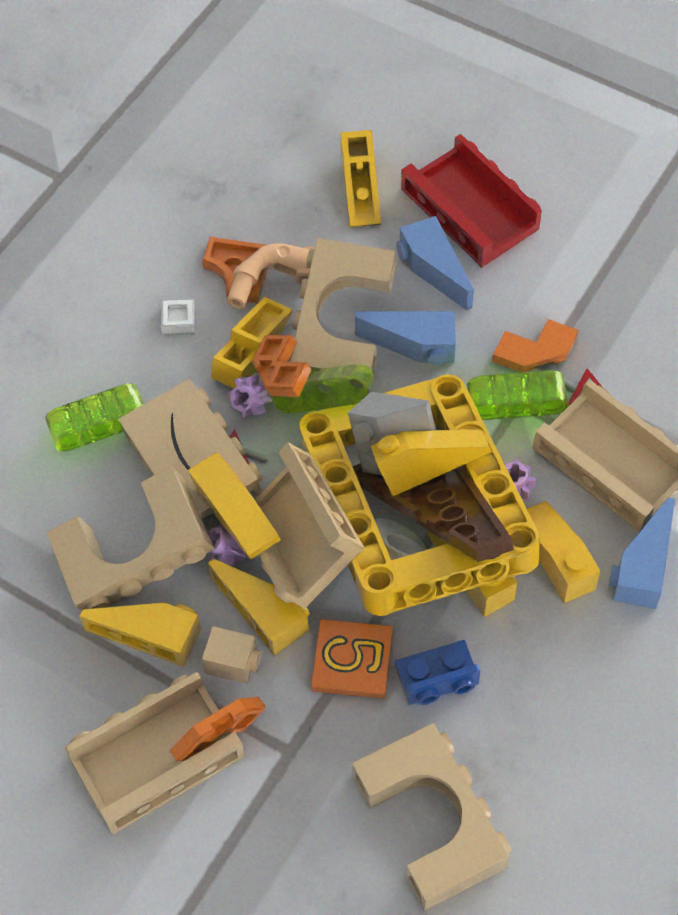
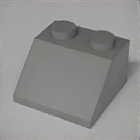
M371 392L348 412L361 467L365 473L382 476L376 464L371 446L378 443L383 437L396 435L403 431L436 430L428 400Z

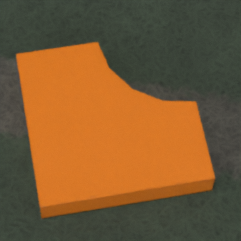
M209 237L202 260L203 268L215 272L224 280L226 296L228 298L234 280L232 274L235 268L258 249L266 245ZM268 269L261 271L257 283L251 288L247 302L259 303Z

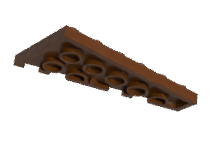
M361 463L352 466L362 489L477 562L494 559L503 553L514 550L511 536L463 465L396 496L391 494L383 476L363 472Z

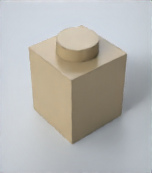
M212 626L202 657L205 674L248 683L250 673L257 672L261 659V651L257 650L255 636Z

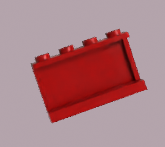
M462 134L455 137L453 149L420 170L412 163L401 169V190L430 218L436 216L443 231L481 268L540 228L542 210L537 201L529 198L521 191L513 179L505 176L494 161L488 160L478 150L477 146L472 141H468Z

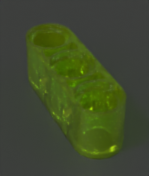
M363 364L312 370L298 398L273 396V402L284 413L355 405L369 394L375 382L374 374L368 366ZM349 380H359L364 388L357 389L353 387ZM317 384L326 385L331 393L321 392Z
M556 370L482 375L472 378L467 383V390L482 420L554 415L564 412L569 406L564 376Z
M127 383L52 409L45 416V421L55 448L59 451H70L123 432L118 419L145 403L137 385Z

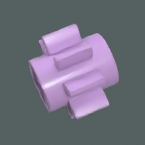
M253 375L247 378L235 379L237 387L228 391V394L231 395V408L241 411L243 418L253 414L258 416L266 413L263 405L272 402V399L263 383L259 381V376Z
M514 458L513 462H509L505 466L512 480L516 481L514 484L521 498L527 501L530 494L529 489H535L536 478L529 477L531 465L525 466Z
M222 524L209 531L208 535L215 548L208 552V554L212 555L210 561L216 559L234 567V564H239L245 559L247 555Z

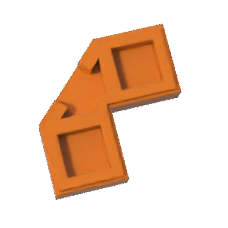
M548 319L536 342L505 331L493 353L492 362L525 373L532 371L539 365L550 362L556 364L566 361L578 337L579 330Z
M265 335L252 360L265 389L271 396L299 397L312 370L306 362H288L297 344L292 335Z
M259 697L239 698L192 726L169 751L176 761H185L213 745L223 734L245 731L265 710L266 706Z

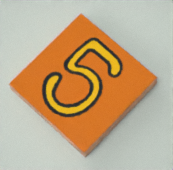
M320 619L311 684L312 692L385 699L393 626Z

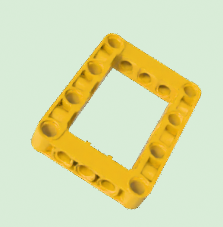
M449 374L441 375L431 380L384 393L428 400L435 426L438 425L439 428H443V430H482L491 453L464 464L463 467L512 538L514 550L503 553L494 559L477 562L448 543L391 560L345 450V446L356 444L348 412L363 399L320 411H313L301 418L299 427L303 451L312 455L364 546V549L348 564L363 606L372 615H388L395 611L509 577L526 574L538 566V530L464 382L459 377Z

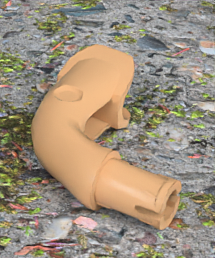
M272 243L261 247L233 271L234 280L227 303L234 308L243 309L251 288L257 283L263 269H273L294 276L295 281L302 284V280H308L310 268H307L309 249H315V247L305 246L303 249L279 243Z

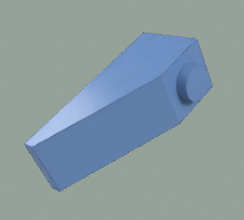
M436 216L400 227V241L396 242V247L401 260H406L412 272L466 310L471 309L474 288Z
M355 311L356 336L420 363H432L435 365L454 363L456 348L455 311Z
M668 497L625 549L619 566L612 565L609 586L615 587L613 601L657 608L662 593L675 504L674 498Z

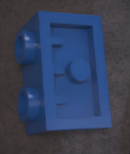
M465 640L395 660V668L408 705L415 703L427 705L437 701L441 695L454 692V694H464L479 684L480 669L478 664L474 665Z

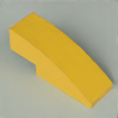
M264 297L231 330L230 341L213 357L211 378L234 389L237 387L235 379L253 376L256 369L252 360L264 336L281 335L292 315L293 309Z
M218 451L188 470L196 489L211 506L216 518L250 560L281 540L254 498Z

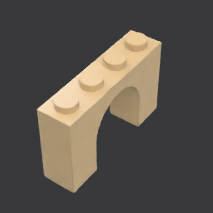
M317 238L315 249L310 248L307 256V268H310L308 280H302L300 288V299H303L302 309L296 310L293 320V330H297L295 336L297 344L288 361L306 362L312 369L309 376L371 386L377 359L376 345L339 339L330 335L320 325L319 313L324 301L331 294L343 288L358 287L390 293L397 264L394 250Z
M172 466L140 482L155 518V531L147 549L134 560L121 564L107 563L102 555L92 527L78 516L46 532L73 603L80 610L110 607L111 603L122 597H131L138 594L143 586L153 581H160L170 577L174 570L179 567L199 562L206 556V553L215 549L184 478Z
M434 723L352 763V775L370 808L408 789L424 787L437 790L447 796L458 811L460 828L454 838L443 847L408 864L406 867V877L424 911L506 869L510 858L508 854L511 853V847L505 835L501 831L496 833L489 821L492 819V815L487 803L482 797L477 799L470 788L473 785V781L467 768L463 764L458 766L453 758L454 747L450 738L445 732L439 733Z

